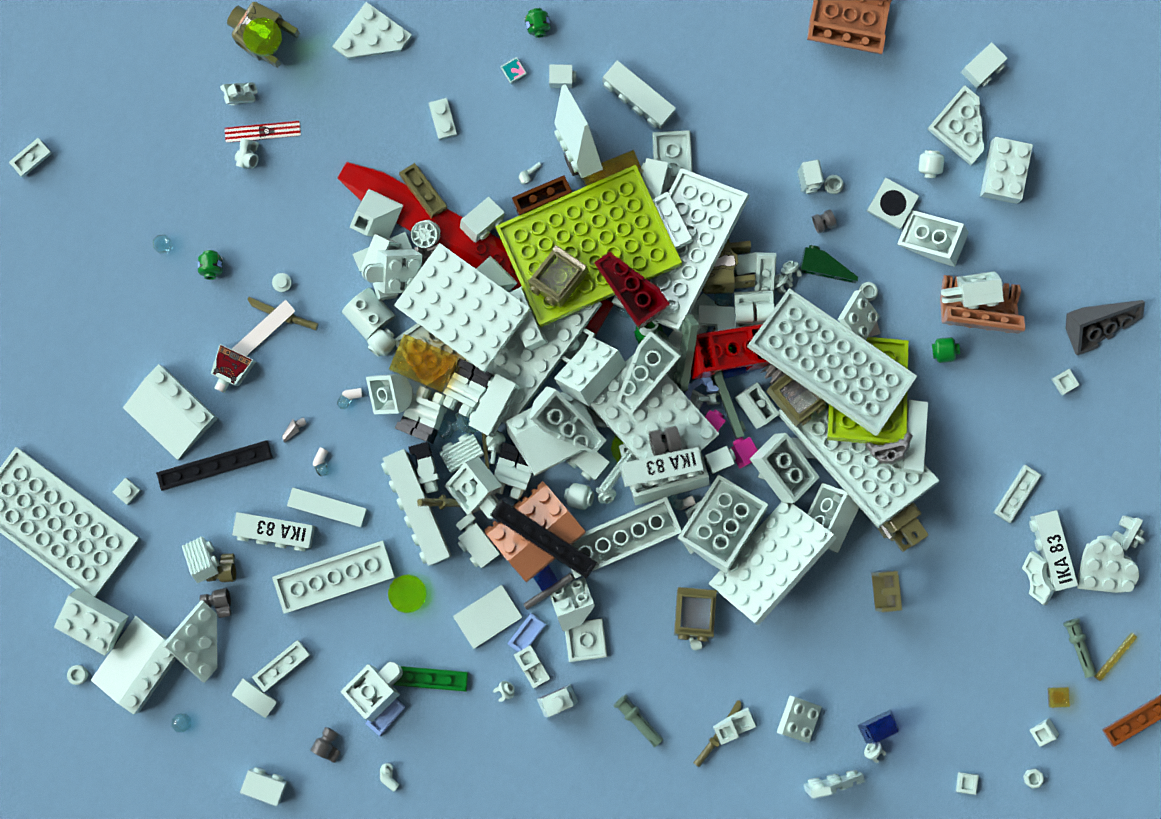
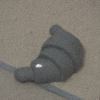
M906 433L899 442H891L880 446L868 442L865 446L880 464L895 465L897 462L905 459V455L910 447L912 434Z

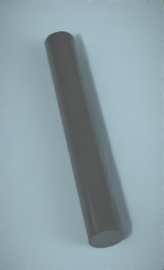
M569 573L526 601L524 607L527 610L573 581L575 579L573 574Z

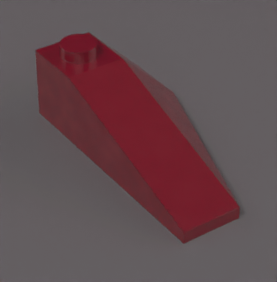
M608 252L594 262L639 330L656 319L670 306V303L657 286L645 279L611 252Z

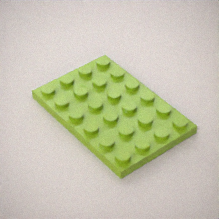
M867 337V342L908 369V340ZM907 392L877 436L832 405H828L827 440L864 444L870 442L875 445H884L891 442H899L907 433Z

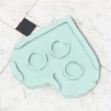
M1107 535L1098 536V539L1093 540L1090 544L1087 543L1082 556L1077 588L1114 593L1131 592L1139 579V570L1136 563L1130 557L1124 556L1121 544L1114 537Z

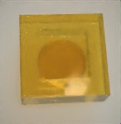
M1069 687L1047 688L1049 708L1070 707Z

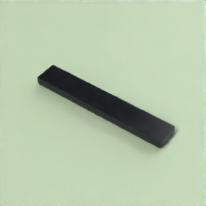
M265 440L159 471L156 474L161 491H165L271 460L273 456L269 442Z
M502 499L499 500L490 514L491 517L586 579L597 564V561Z

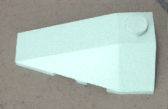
M650 331L636 349L616 404L631 415L682 353L667 340Z
M546 386L534 400L529 418L543 432L591 454H595L605 443L606 439L556 389Z

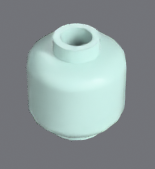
M925 150V153L920 155L919 172L925 173L924 177L936 178V174L943 172L944 156L940 154V151Z
M387 328L385 330L377 329L367 340L368 349L378 357L387 356L396 344L393 338L395 335Z
M573 483L570 488H566L564 499L567 500L569 507L585 510L588 506L592 505L594 492L591 491L588 485Z

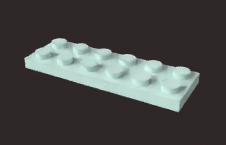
M380 541L272 578L283 613L286 614L395 578L384 541Z

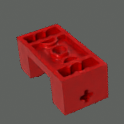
M763 324L697 334L691 368L692 380L711 377L717 371L745 367V371L761 369L770 364L747 347ZM729 344L736 347L737 351L735 354L729 351Z

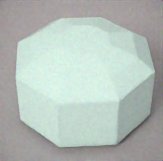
M1035 768L1027 770L1023 775L1024 783L1031 788H1038L1044 782L1043 773Z

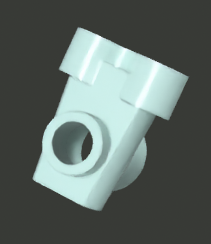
M246 138L241 139L240 150L235 155L236 166L245 169L256 167L258 155L254 153L257 151L259 142Z

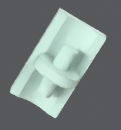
M254 82L223 84L220 86L225 94L226 104L237 105L256 101L254 95L258 91Z
M1122 516L1119 525L1126 528L1124 535L1115 531L1111 537H1114L1121 544L1124 551H1127L1129 546L1136 548L1138 543L1144 545L1146 540L1141 538L1144 531L1139 529L1143 520Z

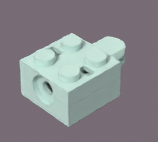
M414 249L378 250L377 263L365 264L362 268V276L370 283L376 282L375 288L384 294L403 293L422 267V254Z
M995 271L957 277L958 287L941 290V295L944 296L942 297V303L961 301L963 306L969 309L979 308V305L983 304L996 306L999 302L1004 301L1002 281Z
M477 457L465 462L446 483L445 487L467 515L482 510L490 519L493 518L490 516L491 512L499 502L495 494L502 485L482 460Z
M389 662L379 671L376 667L368 664L340 692L365 720L373 722L400 695L392 685L403 675L402 668L396 663Z

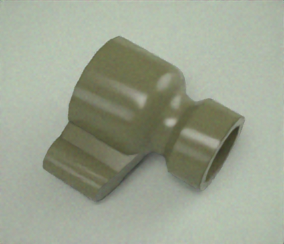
M234 553L221 555L220 563L217 567L219 573L206 579L207 582H212L216 579L223 583L235 582L237 574L234 564Z

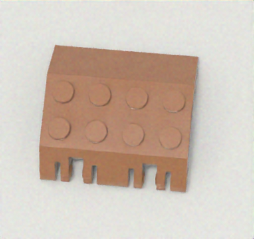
M813 0L807 40L882 55L886 37L884 34L892 0Z
M943 276L941 290L952 288L953 276ZM956 276L954 277L953 288L958 287ZM1004 283L1002 288L1003 302H999L996 306L983 304L975 309L964 307L961 301L942 303V297L944 296L941 295L942 324L1019 334L1024 332V316L1018 314L1017 305L1021 294V287L1016 284L1009 286L1008 283Z
M543 481L537 485V490L535 488L531 490L532 495L529 498L524 496L522 502L519 500L513 505V507L571 545L586 533ZM494 521L492 523L494 526L491 527L489 525L484 530L486 535L526 583L556 559L500 522Z

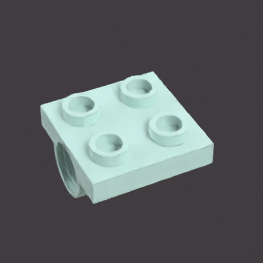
M773 290L734 292L736 328L764 324L774 310Z
M861 290L854 291L838 320L842 325L866 340L880 316Z
M789 696L777 733L809 743L822 706Z

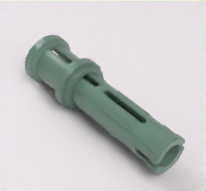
M1080 618L1071 619L1063 623L1070 636L1069 642L1074 644L1085 678L1095 676L1097 673L1084 641L1086 635L1080 627Z
M626 694L623 695L613 706L624 714L625 720L631 721L653 747L659 745L663 738L639 713V708L635 707L627 699L628 696Z

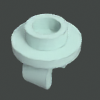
M788 261L783 264L781 273L787 274V280L791 282L793 281V272H795L796 276H801L798 262Z
M780 273L775 276L774 289L777 288L779 294L786 293L784 285L787 288L793 286L791 281L787 280V274L782 275Z
M598 487L596 488L600 503L608 504L614 500L616 496L614 489L609 491V493L607 492L608 495L601 493Z
M504 680L500 682L493 692H501L502 697L498 700L502 702L505 699L513 698L515 689L510 682Z
M877 741L869 743L864 751V755L875 763H879L876 757L880 753L884 756L886 755L882 745Z

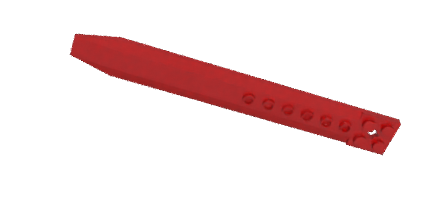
M346 162L337 179L361 202L368 189H371L404 205L396 222L398 225L411 232L416 223L431 220L440 228V239L435 245L442 244L475 269L491 256L518 282L512 290L521 287V283L500 238L490 233L484 240L480 239L475 243L460 228V222L463 217L447 209L431 219L407 185L384 172ZM607 299L600 301L602 303L601 307L585 327L596 335L614 306V303Z

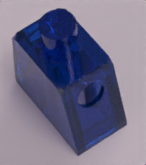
M891 710L857 725L865 743L874 744L899 732V726Z

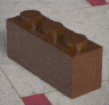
M565 175L512 197V202L518 216L570 194L572 191Z

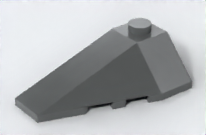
M1138 300L1090 306L1068 312L1065 329L1075 354L1078 356L1094 350L1099 346L1098 343L1105 338L1111 339L1114 337L1113 333L1119 329H1126L1143 318L1145 302Z

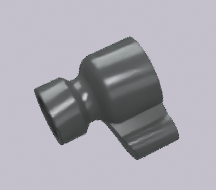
M228 588L214 590L211 595H200V601H204L210 608L212 606L215 607L219 618L232 615L230 609L231 597Z
M325 727L322 732L323 736L315 740L310 751L336 763L341 752L332 745V742L336 740L339 734Z

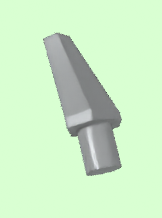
M304 418L297 421L292 419L282 435L284 443L299 432L300 427L307 425Z

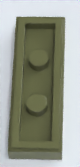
M415 163L399 172L401 179L431 219L447 210L448 206Z

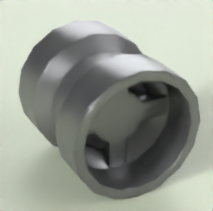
M830 209L822 215L816 214L812 216V221L818 234L824 232L827 228L833 229L837 227L834 214Z

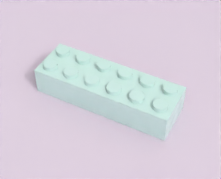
M402 449L384 457V463L381 464L385 474L391 477L389 484L392 491L397 492L399 496L396 500L400 509L406 512L407 516L404 519L408 528H412L414 531L412 538L415 545H420L422 552L419 554L422 562L432 566L452 557L431 506L417 505L418 499H427L422 484H419V477L408 452Z
M664 497L586 531L572 546L597 561L596 566L592 570L594 571L675 536L682 531L668 498ZM572 570V573L575 578L582 576L574 570Z

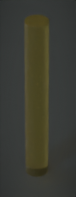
M1130 633L1097 672V675L1094 677L1098 681L1105 677L1136 640V635Z

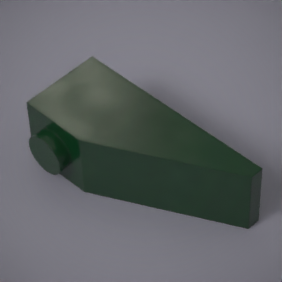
M809 245V247H805L803 250L800 265L801 273L850 283L858 281V276L827 252L820 250V247Z

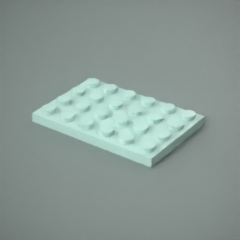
M440 243L394 305L483 372L487 371L531 311L528 306Z
M634 355L625 362L626 366L590 404L594 411L637 459L654 456L649 442V431L660 429L663 432L665 428L676 426L680 435L681 450L698 447L699 452L719 435L717 430L667 374L663 376L631 415L617 405L616 400ZM668 478L661 479L660 485L662 486L664 483H666L668 481Z
M781 502L751 535L727 574L720 570L708 584L759 626L837 538L793 503Z

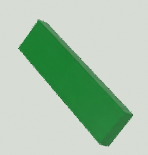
M400 666L403 675L393 684L396 686L466 692L468 672Z

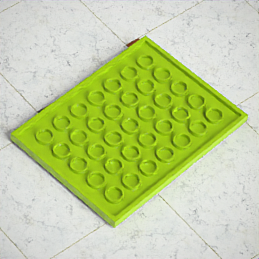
M636 165L495 226L540 328L615 295L594 264L595 261L608 252L621 259L647 280L682 266L681 259ZM555 245L587 265L589 271L561 308L556 305L554 307L545 301L544 296L541 294L537 296L531 292L527 281L544 262ZM556 258L539 281L559 294L577 270L561 259Z

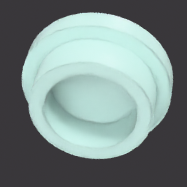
M837 175L828 176L824 182L825 190L830 194L839 193L843 188V180Z
M285 273L275 275L272 280V285L278 292H286L292 284L291 278Z
M866 282L859 288L868 301L874 300L878 295L876 285L871 282Z

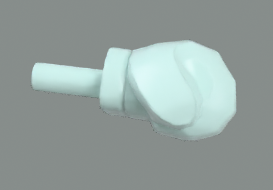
M499 431L495 433L493 438L488 435L486 437L487 451L491 452L490 464L495 463L496 453H501L502 444L506 441L505 436Z

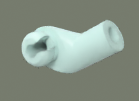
M385 763L380 768V781L394 792L400 784L392 778L393 766L390 763Z

